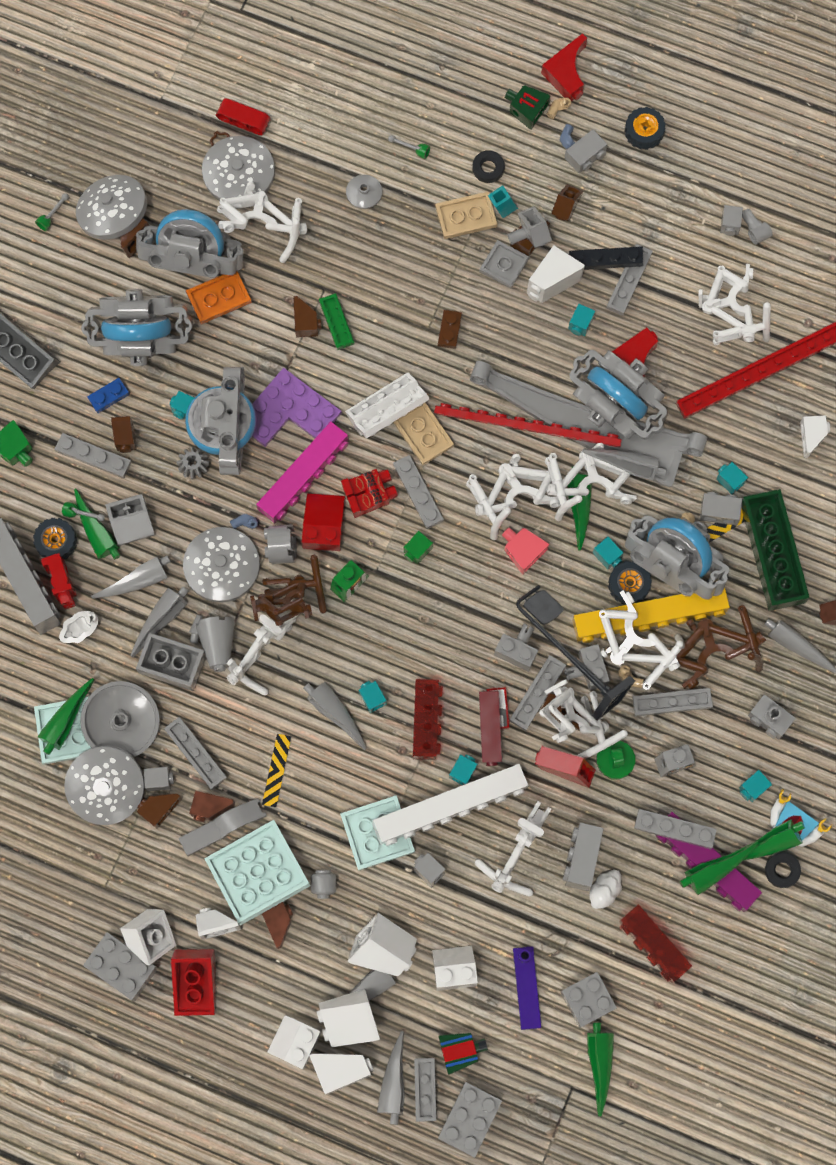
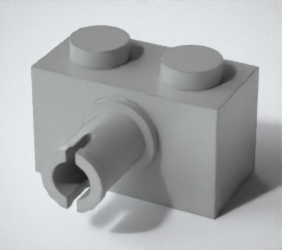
M535 206L517 213L522 228L507 234L511 245L526 238L530 240L535 248L552 241L547 223Z
M523 624L517 639L503 633L495 649L494 656L529 672L537 657L538 650L527 644L534 628L530 626L527 633H525L528 625Z
M599 644L580 649L578 653L580 662L608 686L609 677ZM576 666L564 669L567 681L584 676L589 691L598 689Z
M765 694L748 715L754 725L763 727L768 736L778 740L796 719Z

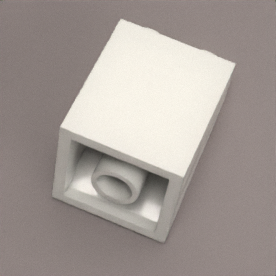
M553 245L529 279L528 296L533 301L541 303L547 301L580 282L585 265Z
M377 913L356 935L348 962L399 976L403 971H408L412 965L411 958L416 952L415 944L417 939Z
M472 946L432 950L437 991L477 986L478 981Z
M365 989L319 1003L320 1010L316 1011L320 1023L324 1022L326 1029H323L322 1032L325 1042L330 1041L331 1047L380 1040Z
M309 1055L325 1095L372 1076L370 1071L374 1070L369 1058L365 1059L363 1055Z

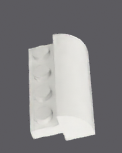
M406 373L345 412L357 432L367 439L400 417L407 415L408 412L416 407L421 406L429 400V397L419 387L416 379L409 373Z

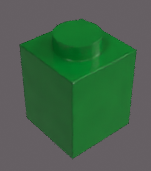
M418 531L403 547L405 558L410 562L414 561L419 564L433 549V542Z

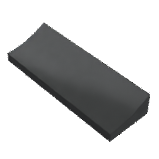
M0 311V362L31 389H35L44 377L61 361Z

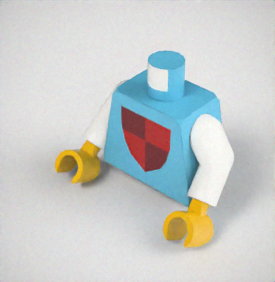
M784 789L780 790L779 799L776 800L771 809L770 824L773 828L789 820H792L794 824L802 821L805 829L798 831L803 844L798 845L800 847L816 842L824 832L832 828L833 824L829 827L823 825L827 818L822 819L818 823L789 802L792 795L791 792L788 797L782 796Z

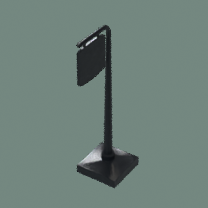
M538 585L519 598L516 606L601 691L600 694L603 698L592 714L598 721L621 703L635 680L628 676L612 688L609 685L606 686L520 606L524 599L526 602L523 604V607L542 625L556 619L564 610L545 590L537 592L540 589ZM534 592H536V594H534L533 596H531L528 600L526 599V598L529 597L531 594H533Z

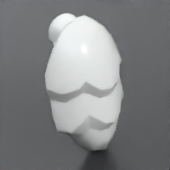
M81 611L74 614L73 617L63 623V629L59 635L60 641L63 643H80L96 629L98 624L97 615L91 611Z
M611 870L600 874L591 886L589 895L591 906L594 909L610 906L622 890V877L619 870Z

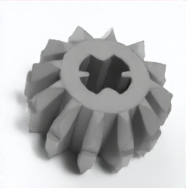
M192 447L191 452L185 449V455L179 454L181 460L177 461V466H180L178 470L180 473H183L185 478L190 475L191 479L194 480L195 475L201 478V472L207 473L206 467L209 466V461H207V454H202L203 451L201 449L195 451V448ZM194 461H196V465L192 464V466H190V462L194 463Z

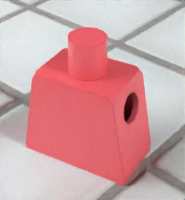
M509 527L502 534L508 541L504 551L522 574L549 548L547 542L525 528H522L516 534Z

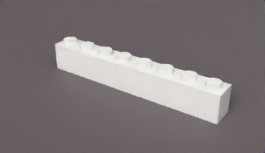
M520 764L374 819L372 825L380 845L386 844V846L397 843L398 838L404 837L408 839L415 836L416 831H429L437 823L441 822V825L451 822L455 816L459 815L462 818L471 814L470 811L473 809L483 810L489 807L488 804L491 802L501 803L507 800L506 797L509 795L519 796L525 793L524 790L528 787V783Z

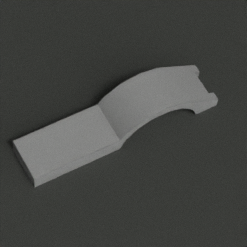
M259 798L239 805L223 813L215 820L178 838L186 855L190 856L224 839L234 830L267 817L266 812L262 813L258 805L260 803Z

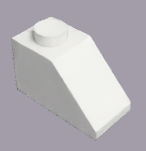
M826 415L805 416L802 418L800 427L804 458H808L822 443L827 434L830 433V423L826 421Z

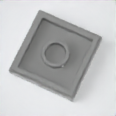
M497 240L480 267L479 272L511 289L527 264L529 256Z

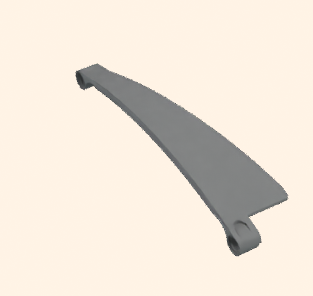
M476 361L470 377L471 382L497 393L539 421H543L547 426L555 423L563 425V429L570 430V427L581 428V432L588 433L589 430L600 432L602 436H607V433L619 435L618 439H622L621 448L604 445V449L658 458V467L666 469L665 476L655 474L653 482L662 486L671 487L673 485L682 454L701 457L708 439L707 436L698 432L683 434L663 428L660 433L653 434L647 440L640 438L635 433L628 440L606 421L600 428L587 418L592 410L586 405L502 375L493 370L491 365L486 362ZM634 421L640 426L639 428L642 431L647 427L645 423ZM573 440L588 449H592L596 445L595 443Z

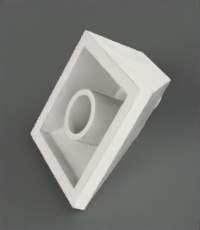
M211 908L202 909L200 914L195 915L198 935L202 940L242 930L237 921L217 910H211Z

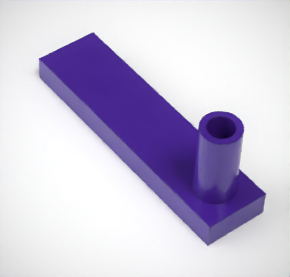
M533 946L513 948L521 1030L541 1028Z

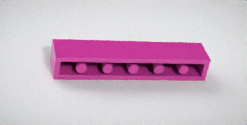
M330 421L256 504L257 509L274 524L278 520L281 521L287 514L286 510L290 506H295L299 501V496L310 489L311 482L315 478H320L324 472L323 469L335 461L337 453L346 449L349 444L348 435Z

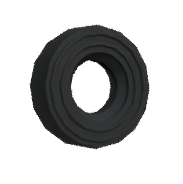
M492 150L480 152L475 156L472 163V171L475 177L484 183L498 181L505 170L502 156ZM486 161H491L495 164L496 168L493 172H485L482 170V164Z
M780 852L772 855L767 861L765 875L773 886L788 888L799 880L801 866L793 855ZM779 863H786L790 867L791 872L788 877L781 878L776 874L775 868Z

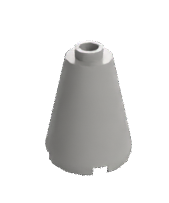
M219 616L199 620V624L196 623V629L209 667L214 669L215 672H223L229 667L227 662L231 657L235 621L231 617H225V620H219Z

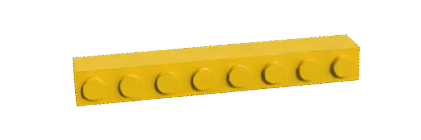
M725 587L721 595L712 596L710 599H703L693 593L691 596L679 594L634 603L632 605L638 613V618L633 620L632 628L633 631L645 632L650 630V627L658 626V628H665L670 623L680 625L685 624L690 619L700 621L711 615H714V617L724 616L730 608ZM623 605L605 610L628 611V606ZM600 610L573 616L572 621L577 642L589 643L594 641V638L599 637L607 639L599 616ZM609 618L614 634L625 636V619Z

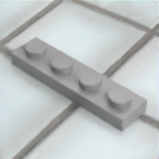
M643 247L642 267L624 268L606 309L622 316L624 315L653 253L652 250Z
M64 433L61 434L55 447V451L123 479L132 463L127 458Z
M408 455L394 462L393 466L425 528L429 529L444 522L411 456Z
M549 655L509 721L525 731L528 729L548 696L544 691L555 685L566 664Z
M710 688L632 697L635 717L711 709L713 707Z
M180 717L164 728L211 790L227 779Z
M642 809L638 810L634 826L635 830L708 849L713 848L717 830Z

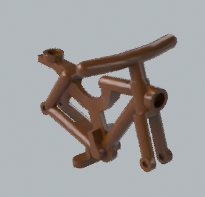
M313 554L310 557L313 580H307L302 575H296L293 580L291 578H266L262 580L263 585L288 583V586L264 590L265 594H259L256 601L254 595L250 596L255 621H259L257 612L261 611L266 613L275 622L276 626L283 625V622L301 613L304 614L305 619L309 618V616H312L310 604L305 605L302 599L305 596V589L308 587H315L320 613L324 614L327 612L317 555ZM275 605H283V606L280 607V608H277ZM287 610H291V611H292V612H290V613H288V614H286V615H284V616H282V617H279V616H278L279 614H281V613H283V612H285V611H287Z
M744 605L739 606L738 611L746 635L716 626L707 618L700 620L698 626L693 619L686 622L687 626L694 633L686 640L685 647L677 654L676 659L681 667L696 672L693 677L682 684L684 689L689 688L691 690L699 684L698 679L709 671L706 666L707 658L715 652L726 653L725 659L731 660L745 652L752 651L748 654V659L755 661V670L757 672L763 670L764 661L761 657L759 646L766 639L760 631L756 634L754 633L748 611ZM713 633L746 644L736 649L725 644H715ZM704 637L706 648L701 652L697 662L685 659L684 657Z

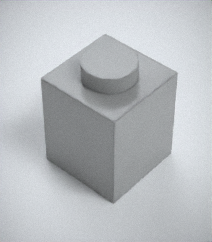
M724 205L720 233H725L728 236L739 234L743 207Z
M168 767L144 769L145 789L147 791L170 790L171 784H174L173 772H170Z

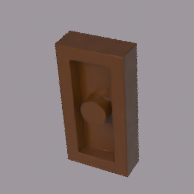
M443 311L438 347L456 349L462 312Z

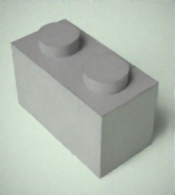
M592 129L566 150L565 160L578 173H581L583 170L587 171L597 159L601 160L606 155L607 143Z
M715 492L704 493L701 501L699 521L738 525L742 498H737L736 495L720 496Z
M429 853L425 856L421 854L414 861V872L430 888L445 875V868Z

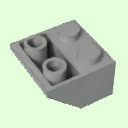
M143 494L105 505L118 546L155 535Z

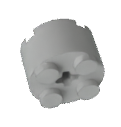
M292 524L264 528V538L268 544L265 547V557L268 558L269 563L284 564L296 562L294 558H297L296 537H293L291 532H295Z

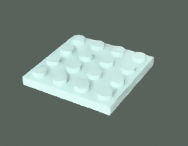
M274 820L204 858L240 926L310 887L306 876Z

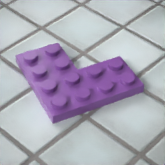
M283 368L252 404L256 415V426L252 438L266 447L290 420L315 439L330 421L334 423L338 419L342 411Z

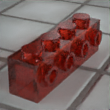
M416 679L413 759L436 760V755H440L441 743H437V735L441 736V724H438V716H442V705H438V697H442L443 686H439V680Z
M639 904L619 921L621 924L619 927L627 936L631 935L634 939L633 944L639 951L644 950L648 955L646 959L653 967L657 965L661 970L660 975L666 982L674 983L692 967Z

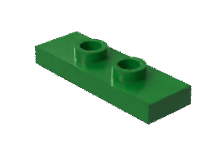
M337 294L320 298L319 303L336 349L340 350L354 345V340Z

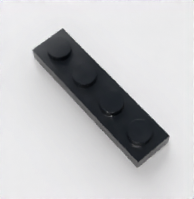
M643 246L569 251L571 257L585 265L584 270L643 266Z

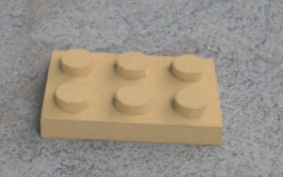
M489 192L435 204L444 239L497 227L492 203L488 197Z
M426 403L408 412L407 415L393 422L422 466L454 447V443Z

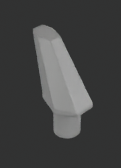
M196 615L189 630L191 633V643L198 644L199 635L196 623L199 624L202 615Z

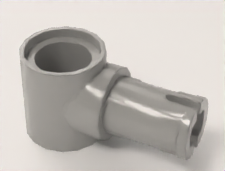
M750 208L742 212V218L748 225L749 238L754 245L773 236L768 223H762L760 220H757Z

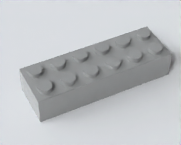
M0 518V565L33 626L42 635L61 625L59 621L61 615L53 602L49 603L52 599L45 587L42 586L44 584L39 575L33 570L35 568L25 554L23 546L16 538L17 535L9 522L4 523L2 518Z

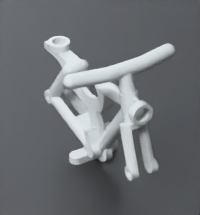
M254 182L247 183L243 196L221 198L219 201L221 205L218 206L217 211L230 220L219 221L218 227L223 229L224 232L230 233L234 229L244 230L249 219L257 218L266 222L265 227L268 230L290 234L288 245L279 258L281 263H285L294 250L299 234L307 233L306 223H300L301 198L295 199L291 219L268 201L264 191L253 194ZM254 206L253 211H248L242 214L237 210L240 208ZM263 206L284 224H277L274 218L262 213Z
M746 264V274L743 279L725 269L724 266H719L710 294L703 295V289H699V308H702L704 313L708 315L714 314L734 326V328L714 331V345L742 338V336L745 342H753L755 333L763 330V341L768 342L770 340V303L765 302L763 304V322L753 324L750 305L740 306L736 302L737 294L739 292H748L749 279H753V268H750V264ZM725 281L733 287L728 297L720 299L718 295L722 283ZM730 306L738 315L745 317L746 324L722 311L721 308Z
M597 443L592 449H604V444ZM582 451L579 454V461L563 480L556 459L557 455L551 453L545 459V464L552 484L549 483L547 487V494L557 496L561 506L555 515L556 521H561L566 511L580 503L582 496L589 494L587 485L591 483L603 485L606 488V497L620 499L621 504L628 505L637 499L636 495L624 494L618 490L631 475L630 473L589 456ZM584 466L588 476L579 483L577 488H566ZM595 466L617 474L619 477L613 483L607 478L598 475ZM566 496H575L569 500L566 499Z
M514 454L509 464H501L498 469L499 477L489 497L486 496L478 483L476 475H470L466 486L478 502L475 506L476 515H486L493 524L490 533L492 540L498 538V529L502 522L511 513V509L517 506L516 501H513L516 495L522 493L531 495L535 505L550 504L551 508L560 506L557 497L545 495L547 487L551 483L549 471L518 467L519 454ZM517 478L543 482L538 490L530 486L521 485ZM506 480L512 489L508 492L504 503L493 505Z
M622 590L620 594L628 606V611L601 609L599 612L610 644L609 648H602L600 652L606 658L608 653L612 651L610 655L611 661L617 665L624 663V661L659 663L643 682V688L648 690L666 668L673 671L681 666L676 657L685 647V642L680 634L675 635L676 645L670 651L654 633H650L648 639L638 637L632 628L633 620L638 618V613L631 604L635 601L629 592L625 593ZM609 618L625 619L627 638L620 647ZM633 644L644 647L655 646L662 655L629 654L627 652Z
M287 611L279 614L278 616H284L287 613ZM260 615L259 621L263 626L254 632L257 638L239 666L232 658L227 662L229 666L227 669L231 672L227 676V680L232 685H235L240 680L254 691L264 696L269 693L268 689L248 678L245 672L261 656L260 650L265 644L269 645L270 639L281 640L285 633L291 630L297 616L283 622V625L276 626L272 619L266 615Z
M566 679L544 691L546 695L554 692L556 696L539 711L540 715L545 717L560 732L552 736L553 741L556 740L557 743H561L568 739V735L575 731L571 721L579 724L581 733L595 734L599 744L577 756L587 759L628 736V732L622 730L605 739L604 734L608 732L609 724L606 721L601 722V719L597 721L592 716L593 713L586 696L581 697L584 707L575 699L574 690L571 687L567 688L564 686L568 683ZM592 691L589 694L595 711L599 704L597 693ZM560 705L561 708H566V715H563L557 709ZM574 709H575L581 716L575 714ZM550 712H552V713L561 721V723H559V722L550 714Z
M537 801L527 820L524 818L518 820V826L521 827L515 838L518 843L503 871L497 869L494 872L482 860L477 859L475 861L476 867L495 881L491 886L494 891L502 893L504 887L509 890L529 897L533 895L532 889L511 882L512 876L510 874L519 860L524 847L527 846L529 848L536 836H543L544 831L541 827L551 811L550 807L544 812L538 809L541 802Z

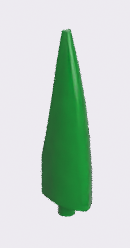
M578 472L567 488H577L579 483L588 475L579 474ZM592 483L587 485L589 494L582 496V501L571 507L578 551L582 549L589 522Z
M75 488L74 492L78 510L92 513L79 491ZM80 515L85 533L98 559L112 555L114 560L118 559L121 556L118 552L120 547L106 527L97 518Z
M90 679L67 699L42 729L38 738L47 743L43 750L44 753L50 755L54 748L60 750L70 734L77 713L95 679Z
M789 820L774 827L756 840L759 844L744 860L772 855L803 844L798 831L805 829L804 823L801 821L794 824L792 820Z
M755 841L728 855L700 863L684 872L686 878L679 881L680 885L683 888L691 885L697 895L701 894L734 870L753 851L759 842Z
M593 1023V1033H587V1046L595 1085L598 1117H601L611 1079L614 1033H601V1023Z

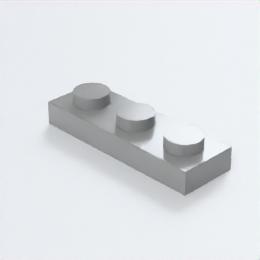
M435 1058L414 1059L416 1122L436 1121Z

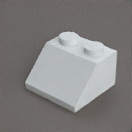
M147 909L120 928L126 946L146 965H151L176 946L164 910Z
M285 1015L267 1053L304 1070L310 1058L309 1055L312 1054L321 1032Z

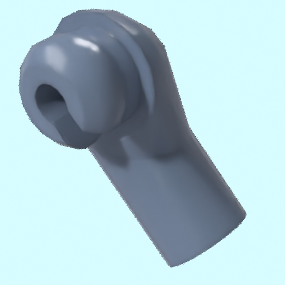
M569 124L565 125L560 136V142L565 149L575 144L570 136L574 128Z
M242 514L231 520L230 524L233 529L242 525L254 529L258 526V520L254 516Z

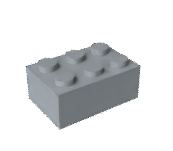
M149 633L136 670L141 675L194 691L206 655L204 650Z
M580 823L578 828L574 827L571 842H574V846H570L567 861H570V865L566 866L563 880L566 881L565 886L584 891L590 890L604 828Z
M108 932L83 965L134 1002L159 969L153 964L146 965L125 944Z
M465 1082L438 1139L475 1158L502 1100Z

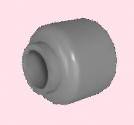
M316 870V873L311 875V893L316 894L318 899H329V895L336 892V875L331 873V870Z

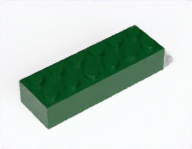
M781 489L744 496L741 508L768 611L806 604L810 597Z

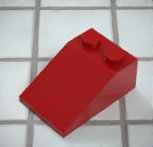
M307 493L301 541L303 549L341 551L345 496Z
M174 950L171 957L174 1016L215 1015V950Z

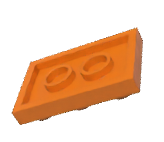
M238 271L233 275L223 274L186 290V294L200 324L252 303Z

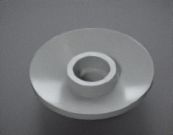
M358 175L349 181L346 187V196L353 206L360 209H368L380 201L382 187L380 182L373 176ZM366 187L367 190L362 191L361 188Z

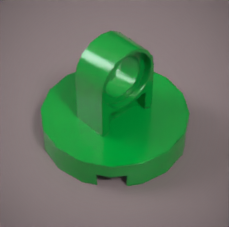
M618 741L598 752L596 765L604 776L611 780H620L632 772L635 766V754L627 743Z

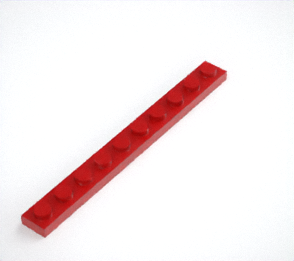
M836 322L677 400L675 404L683 418L686 419L835 345Z
M445 403L435 406L434 413L436 415L595 444L603 443L606 446L621 448L622 439H618L619 435L607 433V436H602L600 432L589 430L588 433L581 432V428L570 427V430L563 429V425L552 423L551 426H546L543 421L533 420V423L525 422L526 419L522 417H514L513 420L508 419L505 414L496 413V416L488 415V411L478 410L475 413L470 412V408L460 406L458 410L451 408L452 405Z

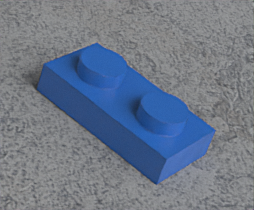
M117 378L90 394L87 398L98 414L130 394L121 379Z

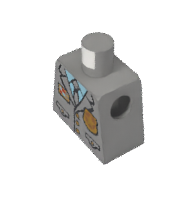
M689 744L662 752L654 759L660 777L696 767Z

